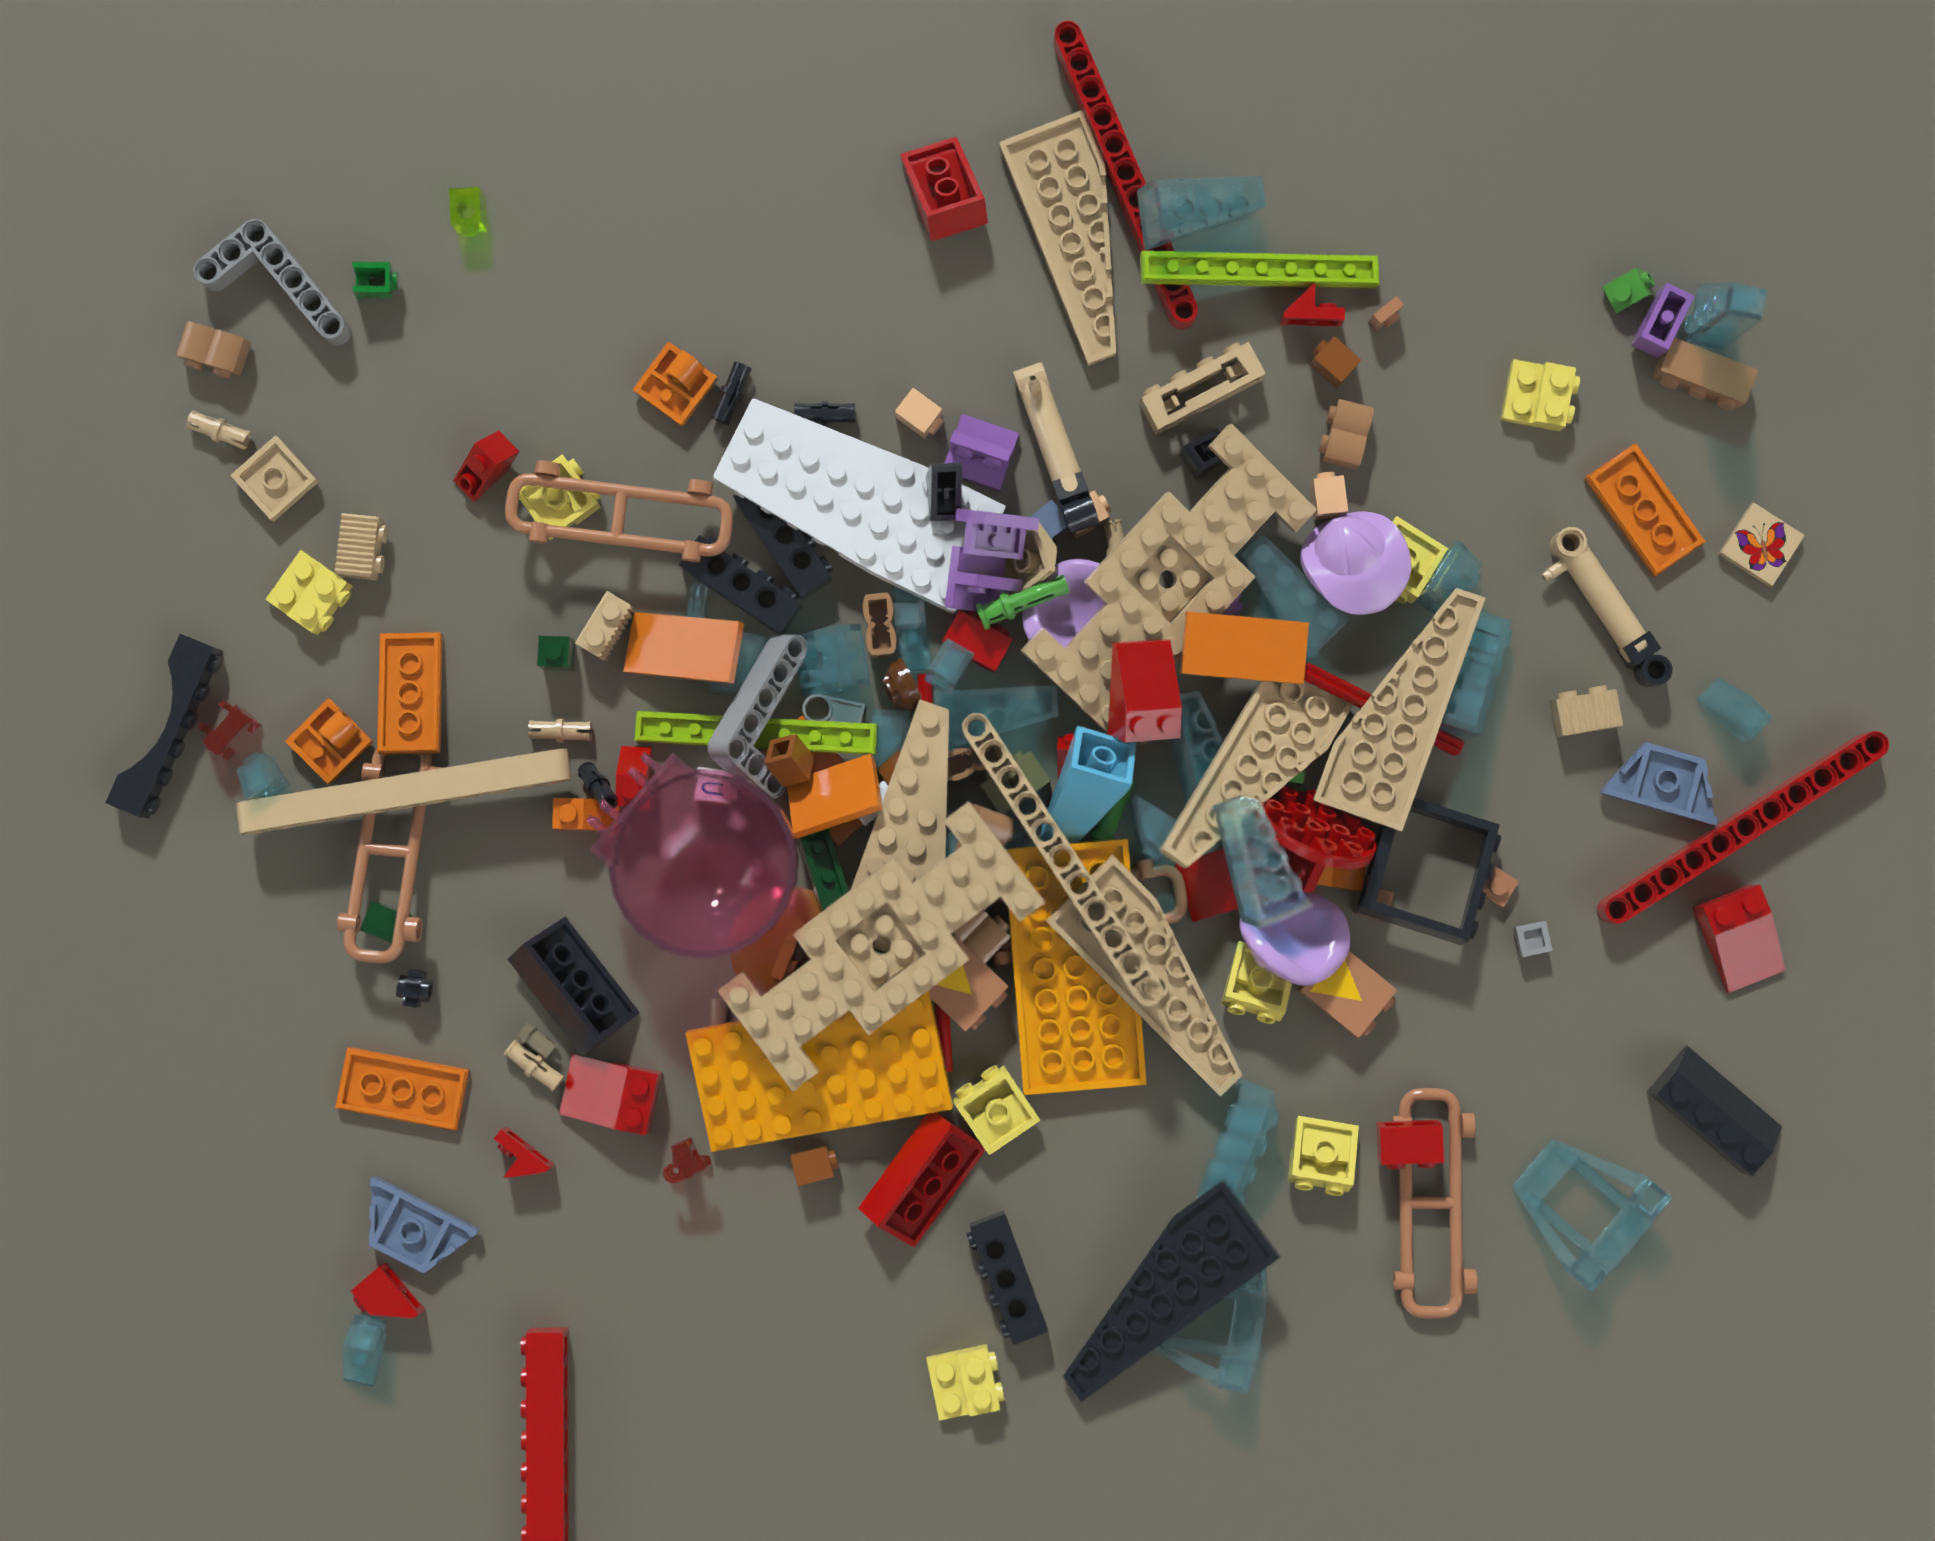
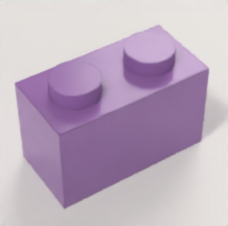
M1666 283L1657 291L1631 346L1656 358L1667 352L1694 299V295Z

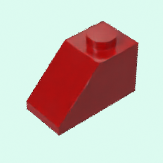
M621 746L615 795L618 797V800H616L618 801V807L651 808L652 747Z
M387 1262L376 1268L350 1291L355 1296L353 1301L356 1306L363 1312L367 1311L370 1315L415 1318L426 1310Z

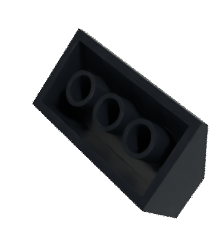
M563 917L523 943L507 959L582 1057L607 1040L640 1013L566 917Z
M1687 1045L1647 1091L1648 1094L1743 1174L1754 1176L1774 1151L1782 1126Z

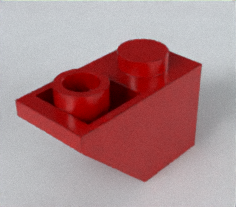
M498 430L474 443L453 482L475 502L509 470L520 451Z

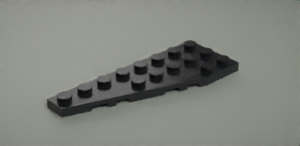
M1225 1179L1172 1217L1063 1375L1081 1402L1280 1259L1281 1256Z

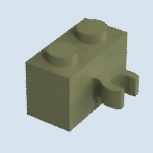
M1020 750L1013 755V758L1036 792L1051 782V779L1031 750L1026 754ZM989 772L981 778L984 783L980 785V788L994 809L1002 814L1011 810L1012 807ZM1015 772L1006 774L1003 779V784L1008 789L1015 788L1020 782L1019 775Z

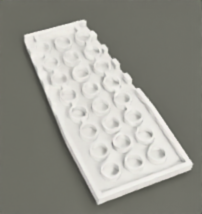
M752 399L713 475V481L716 483L720 482L732 489L734 494L743 499L745 497L759 505L760 509L766 513L776 515L786 521L787 525L793 529L803 531L822 546L830 547L838 552L839 556L871 575L953 615L955 614L957 609L944 606L952 546H964L966 522L955 520L930 521L926 474L929 468L775 406ZM962 485L961 509L1003 514L1005 505Z

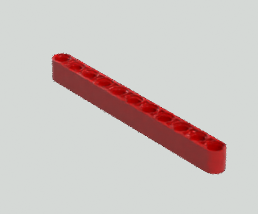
M1069 20L1062 21L1055 28L1054 50L1078 107L1085 113L1104 160L1106 173L1140 253L1142 251H1175L1083 33L1077 23ZM1071 35L1075 40L1072 43H1064L1060 40V37ZM1074 62H1082L1086 68L1078 71L1073 69L1071 65ZM1093 89L1098 95L1095 98H1087L1084 96L1083 91ZM1098 116H1104L1110 122L1102 126L1098 125L1094 119ZM1110 143H1115L1120 146L1121 151L1111 153L1106 149V146ZM1123 170L1129 171L1133 178L1125 181L1120 179L1117 173ZM1140 198L1144 202V206L1134 208L1130 205L1129 200ZM1144 225H1151L1156 230V233L1148 236L1143 234L1140 228ZM1154 284L1171 325L1180 330L1191 327L1198 313V305L1190 286L1179 284V289L1170 291L1166 289L1164 284ZM1179 307H1185L1191 312V316L1186 319L1180 318L1175 310Z
M1879 731L1866 732L1853 737L1604 897L1597 906L1599 918L1609 924L1627 922L1882 758L1889 749L1888 738ZM1868 738L1874 743V751L1872 753H1869L1865 747ZM1842 755H1845L1849 760V766L1846 770L1840 764ZM1817 771L1821 772L1824 777V782L1821 786L1817 785L1814 780V775ZM1792 787L1798 792V800L1795 803L1789 798V790ZM1766 803L1773 809V815L1770 819H1767L1763 814V808ZM1740 820L1745 821L1748 826L1747 833L1744 836L1737 829ZM1715 836L1719 837L1722 841V848L1719 852H1716L1712 847V840ZM1690 852L1697 859L1696 866L1693 869L1686 863V857ZM1664 869H1667L1671 874V881L1668 885H1664L1660 879V874ZM1639 885L1646 891L1645 899L1642 902L1638 901L1634 895L1635 889ZM1612 902H1616L1620 907V914L1617 918H1613L1609 913V906Z

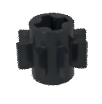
M412 969L409 970L408 975H401L399 977L396 997L404 998L403 1006L420 1008L421 1002H429L433 990V980L426 979L427 972Z

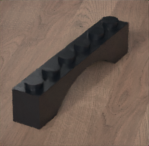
M179 634L167 661L172 678L173 695L171 711L166 726L157 743L147 755L134 766L117 775L105 802L106 804L140 818L149 819L151 814H155L161 802L159 795L162 788L167 786L172 778L173 770L171 768L173 763L184 751V738L188 730H191L197 721L198 714L196 711L198 706L209 694V681L212 675L218 672L222 664V657H220L223 652L222 650L186 635Z

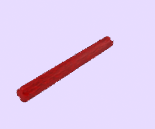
M1311 663L1305 664L1304 681L1360 709L1372 696L1371 693ZM1439 728L1433 746L1456 756L1461 753L1464 741Z

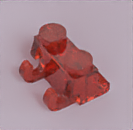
M223 699L219 706L229 712L228 716L215 730L204 722H201L198 728L208 734V736L206 735L202 739V743L216 755L219 754L228 761L236 751L232 747H229L227 750L224 747L247 723L250 724L247 730L252 734L262 724L245 709H242L237 704L233 707Z
M692 1137L686 1138L670 1146L673 1164L671 1163L664 1168L663 1177L668 1183L683 1181L691 1178L696 1172L706 1169L712 1163V1159L709 1154L700 1155ZM678 1168L679 1173H675L673 1169Z

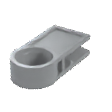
M822 694L808 696L802 705L804 717L807 720H813L808 716L806 707L811 700L822 698L828 703L829 713L820 721L862 723L866 707L863 703Z

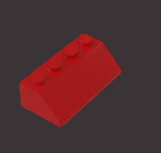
M928 1113L867 1194L858 1209L878 1228L915 1248L986 1150L980 1141L941 1113Z

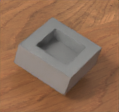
M1546 921L1513 927L1520 957L1553 951Z

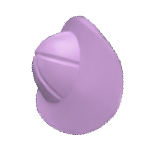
M1365 511L1351 512L1334 517L1315 528L1301 547V568L1309 582L1331 605L1345 613L1365 615L1380 612L1389 607L1400 596L1409 581L1411 558L1406 539L1391 520L1377 513Z
M1071 559L1055 565V572L1041 583L1064 575L1070 593L1022 611L1023 627L1029 641L1041 628H1044L1065 648L1103 606V601L1083 582L1100 563L1084 559Z
M1302 891L1286 893L1285 895L1248 907L1240 918L1241 934L1250 948L1256 964L1264 967L1266 971L1297 985H1313L1329 978L1342 965L1349 952L1350 930L1344 913L1331 900L1315 893Z

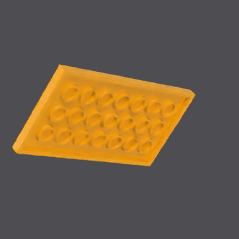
M1127 838L1070 843L1090 875L1111 855L1131 873ZM1037 846L1005 848L1045 901L1043 905L1021 921L1017 919L1008 907L1023 1095L1147 1085L1142 1017L1046 921L1069 898V895ZM1065 850L1057 852L1054 857L1055 865L1059 868L1067 867L1071 862L1070 853ZM1084 877L1075 878L1071 883L1072 891L1075 892L1087 879Z
M930 990L869 1035L851 1011H847L801 1046L819 1072L794 1091L785 1082L740 1021L687 1030L685 1033L711 1152L953 1109Z

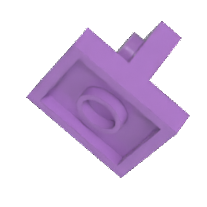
M962 414L956 431H953L945 463L961 462L963 480L1000 492L1019 433Z
M958 508L955 521L966 522L963 553L1023 560L1026 529L1038 531L1040 518Z
M952 546L944 607L978 611L975 604L981 603L983 605L999 599L1003 593L1009 596V591L1021 592L1023 580L1003 577L1006 558L963 553V547Z

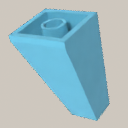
M1077 726L1048 807L1049 813L1069 843L1079 842L1130 789L1137 743L1123 742L1111 735ZM1044 824L1042 825L1040 841H1049L1054 835V829L1051 825Z

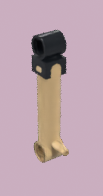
M1042 362L1013 371L1017 389L1027 411L1070 534L1100 524Z
M1567 527L1558 532L1551 539L1550 551L1560 561L1542 573L1544 581H1549L1568 571L1619 647L1616 651L1628 668L1635 666L1634 676L1636 681L1644 687H1655L1666 683L1673 673L1670 660L1663 655H1653L1662 648L1652 633L1644 630L1587 545L1585 533L1576 527ZM1563 537H1568L1573 541V551H1568L1563 547ZM1650 663L1658 667L1659 675L1657 679L1652 678L1648 674Z

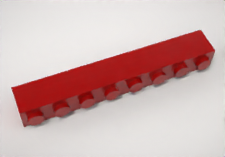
M568 1327L530 1328L526 1332V1336L521 1338L520 1346L521 1355L526 1356V1368L521 1370V1387H526V1399H522L521 1418L526 1419V1431L521 1433V1450H526V1463L521 1465V1481L526 1482V1494H522L521 1513L526 1514V1526H522L521 1541H569Z

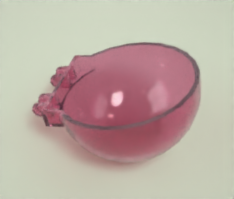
M644 752L640 758L644 764L652 768L656 773L650 780H647L638 769L631 767L628 774L643 788L628 806L620 813L605 800L599 804L601 810L615 820L609 828L603 825L602 821L597 817L590 815L587 818V822L602 835L590 850L608 865L613 896L623 916L638 934L662 950L683 957L711 959L735 954L757 943L777 925L789 907L798 880L799 855L795 835L783 810L766 791L744 777L722 770L692 769L673 753L661 766Z

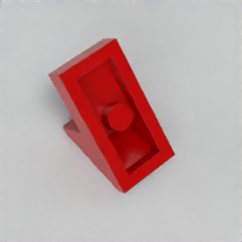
M1314 283L1284 311L1280 319V325L1341 327L1345 321V308H1337L1335 303H1321L1319 307H1315L1316 284Z
M508 1127L502 1128L494 1137V1140L499 1143L497 1148L510 1158L513 1156L517 1157V1160L503 1178L545 1173L555 1165Z

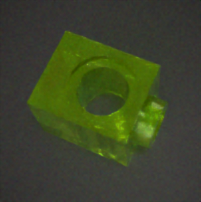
M480 187L449 189L450 222L454 230L462 236H476L478 232L487 231L485 195ZM475 208L474 214L471 217L462 218V213L465 209Z

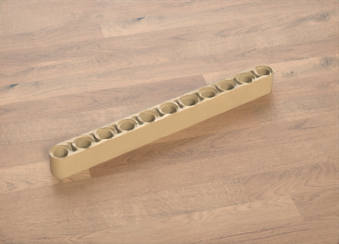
M979 713L968 715L962 724V731L1136 1000L1145 1006L1157 1004L1163 996L1162 984L997 731L984 715ZM975 721H982L986 726L984 733L978 737L972 736L970 734L971 724ZM994 746L1000 747L1003 752L1002 758L995 763L989 762L986 758L987 751ZM1010 772L1017 773L1020 778L1019 784L1013 789L1005 788L1003 784L1005 775ZM1027 798H1032L1037 803L1036 811L1031 815H1024L1020 810L1021 802ZM1044 824H1049L1054 829V835L1049 841H1040L1037 836L1038 828ZM1061 850L1068 851L1071 855V862L1065 868L1057 867L1054 862L1056 853ZM1077 877H1084L1088 881V889L1083 894H1075L1072 891L1071 883ZM1101 903L1105 907L1106 914L1102 920L1094 921L1089 917L1088 910L1092 904ZM1112 929L1119 930L1123 935L1122 944L1116 948L1110 947L1105 940L1106 934ZM1128 956H1135L1140 960V970L1135 974H1128L1123 969V961ZM1151 982L1157 986L1158 995L1154 1000L1147 1001L1141 997L1140 988L1144 983Z
M555 749L235 803L239 834L245 835L571 781L572 778L567 749Z

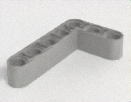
M251 219L245 222L202 256L194 265V276L209 290L221 291L257 262L261 261L321 336L336 346L343 345L350 339L351 328L347 321L277 235L261 220ZM264 231L265 234L262 240L254 242V236L258 232ZM236 250H241L239 258L230 261L231 254ZM278 254H283L281 263L272 265L273 258ZM212 269H217L215 277L207 280V273ZM297 277H302L301 284L296 288H291L292 281ZM315 300H321L318 310L310 311L311 303ZM334 323H340L338 332L329 335V327Z
M774 634L770 637L708 743L710 757L754 796L778 798L783 795L786 786L783 787L764 764L766 757L754 747V744L806 657L808 646L806 640L801 635Z

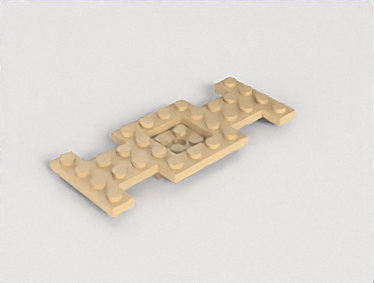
M1228 424L1208 446L1229 469L1200 501L1189 511L1170 492H1166L1083 582L1103 601V606L1065 648L1044 628H1041L1020 650L1107 734L1113 642L1171 640L1174 663L1176 664L1182 657L1185 612L1222 614L1255 578L1234 555L1274 513L1292 532H1297L1317 510L1233 424ZM1166 570L1170 571L1174 577L1173 584L1169 588H1163L1159 582L1161 573Z
M967 802L944 820L962 844L960 848L913 883L894 858L792 934L811 960L763 996L744 971L718 990V993L792 1091L819 1072L801 1046L849 1010L868 1035L969 960V957L951 933L999 897L1004 900L1019 921L1045 903L970 802ZM879 936L888 938L891 943L890 950L884 954L876 952L873 948L875 938Z

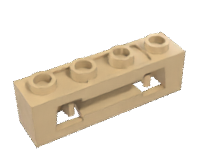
M1239 342L1234 343L1223 350L1224 355L1213 359L1212 356L1207 357L1196 364L1197 369L1189 373L1186 370L1180 371L1169 378L1170 383L1162 387L1156 384L1143 391L1144 396L1141 397L1139 405L1155 435L1262 381L1266 373L1250 343L1247 342L1243 345H1240ZM1227 367L1226 372H1224L1227 379L1225 382L1184 402V406L1176 411L1180 405L1177 396L1219 375L1221 369ZM1242 375L1241 378H1239V379L1235 380L1234 382H1232L1235 378H1237V377H1239V376ZM1171 396L1170 399H1168V400H1166V401H1164V402L1162 401L1163 399H1165V398ZM1173 410L1176 411L1170 415L1167 414Z

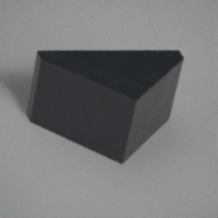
M1219 429L1186 444L1180 452L1179 456L1196 480L1222 463L1208 447L1221 433Z
M962 463L931 464L926 474L930 521L955 520L957 508L961 509Z

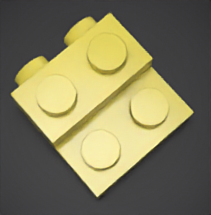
M1513 359L1509 370L1501 421L1560 432L1566 427V423L1571 424L1574 417L1575 406L1570 405L1571 394L1576 395L1580 384V377L1575 376L1576 368L1549 362L1542 365Z
M560 455L552 461L561 465L559 477L581 479L579 476L584 473L573 458L567 461L563 455ZM528 485L523 487L519 494V500L535 522L547 523L549 525L570 527L574 523L579 524L601 508L597 502L601 496L595 493Z
M1396 516L1392 522L1400 529L1406 539L1411 558V573L1405 589L1395 601L1406 604L1408 601L1412 604L1420 596L1448 548Z
M300 550L265 600L310 632L319 635L321 631H326L332 624L334 619L332 615L338 606L342 607L351 596L350 589L353 585Z
M1238 941L1230 973L1226 980L1221 1005L1227 1006V1011L1235 1015H1244L1245 1012L1257 1015V1020L1262 1023L1273 1024L1275 1020L1280 1022L1286 1013L1292 983L1274 973L1266 971L1264 967L1256 964L1247 944Z
M996 1065L988 1068L981 1075L983 1080L974 1086L971 1083L963 1085L956 1091L958 1097L953 1099L955 1106L989 1155L1041 1121L1004 1065L999 1069Z
M1297 1116L1293 1149L1290 1152L1287 1182H1293L1296 1189L1305 1191L1313 1190V1186L1325 1188L1326 1194L1333 1196H1342L1344 1191L1349 1192L1354 1185L1359 1126Z
M987 1344L928 1356L926 1358L939 1421L968 1414L971 1417L1000 1410L999 1402L1005 1401L1001 1382L995 1383L993 1371L998 1370L995 1351L989 1352Z

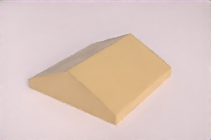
M1040 522L1038 531L1026 529L1023 560L1006 558L1003 577L1023 580L1022 591L1040 584L1055 572L1057 546ZM1009 591V596L1019 592Z

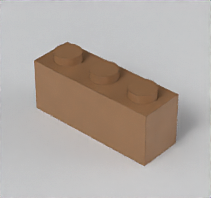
M1674 337L1669 350L1659 357L1652 377L1660 380L1659 383L1667 388L1676 389L1679 387L1688 391V395L1700 400L1707 398L1717 402L1716 405L1718 407L1732 411L1739 409L1747 403L1759 370Z

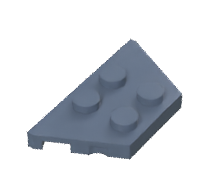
M1648 742L1643 743L1600 791V794L1707 825L1717 826L1718 818L1714 815L1711 801L1713 797L1711 785L1707 781L1708 769L1706 759Z
M375 1175L370 1179L372 1192L371 1205L369 1206V1219L371 1220L369 1246L423 1274L480 1231L479 1228Z

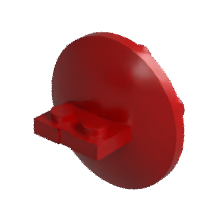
M1283 786L1266 802L1260 803L1259 808H1257V816L1263 828L1281 844L1277 856L1285 868L1290 871L1293 876L1292 878L1302 892L1313 893L1326 866L1339 869H1358L1367 866L1371 862L1376 852V842L1374 839L1376 835L1361 822L1362 818L1313 801L1316 790L1308 789L1306 792H1302L1289 786Z

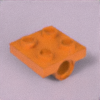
M668 341L632 390L683 427L717 382L718 377L706 369L692 355L684 350H680Z
M327 698L285 740L329 785L374 742L330 698Z

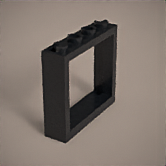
M1414 798L1410 809L1411 812L1484 834L1460 928L1376 902L1396 832L1395 829L1379 825L1375 840L1376 852L1368 865L1356 913L1462 946L1470 938L1474 939L1477 933L1479 923L1475 921L1477 910H1481L1485 903L1486 893L1482 891L1485 881L1490 880L1494 864L1490 863L1492 853L1497 852L1501 842V835L1498 834L1500 824Z

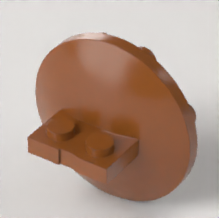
M783 887L768 891L754 899L742 911L735 923L730 941V957L734 972L737 976L744 971L762 996L811 960L792 934L821 913L814 891L800 887Z

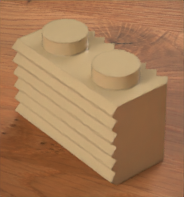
M342 513L335 574L343 578L377 581L378 573L382 574L384 570L385 560L384 556L380 555L381 544L387 542V525H384V520L379 517Z
M606 591L575 644L599 659L607 660V655H611L610 650L614 649L613 645L617 644L616 640L620 639L619 635L623 634L622 630L626 629V624H630L629 619L633 618L632 614L636 612L629 603Z
M1607 685L1588 688L1589 694L1577 696L1576 690L1558 693L1559 699L1550 702L1557 738L1623 726L1617 689L1607 691Z

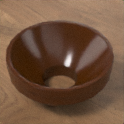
M899 658L890 663L885 679L882 680L883 685L895 708L899 707L913 713L916 711L921 696L908 667Z

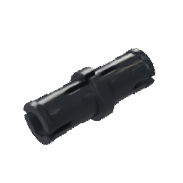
M733 362V367L725 386L722 385L719 390L722 394L711 416L712 419L726 425L730 424L738 400L742 401L744 396L742 390L752 368L740 362Z
M828 401L814 404L794 403V414L812 422H822V425H828V422L855 423V403L835 404L828 403Z
M585 762L580 765L578 776L585 783V789L589 796L596 799L603 811H611L616 808L618 797L611 790L610 781L607 777L600 774L596 765L592 762Z

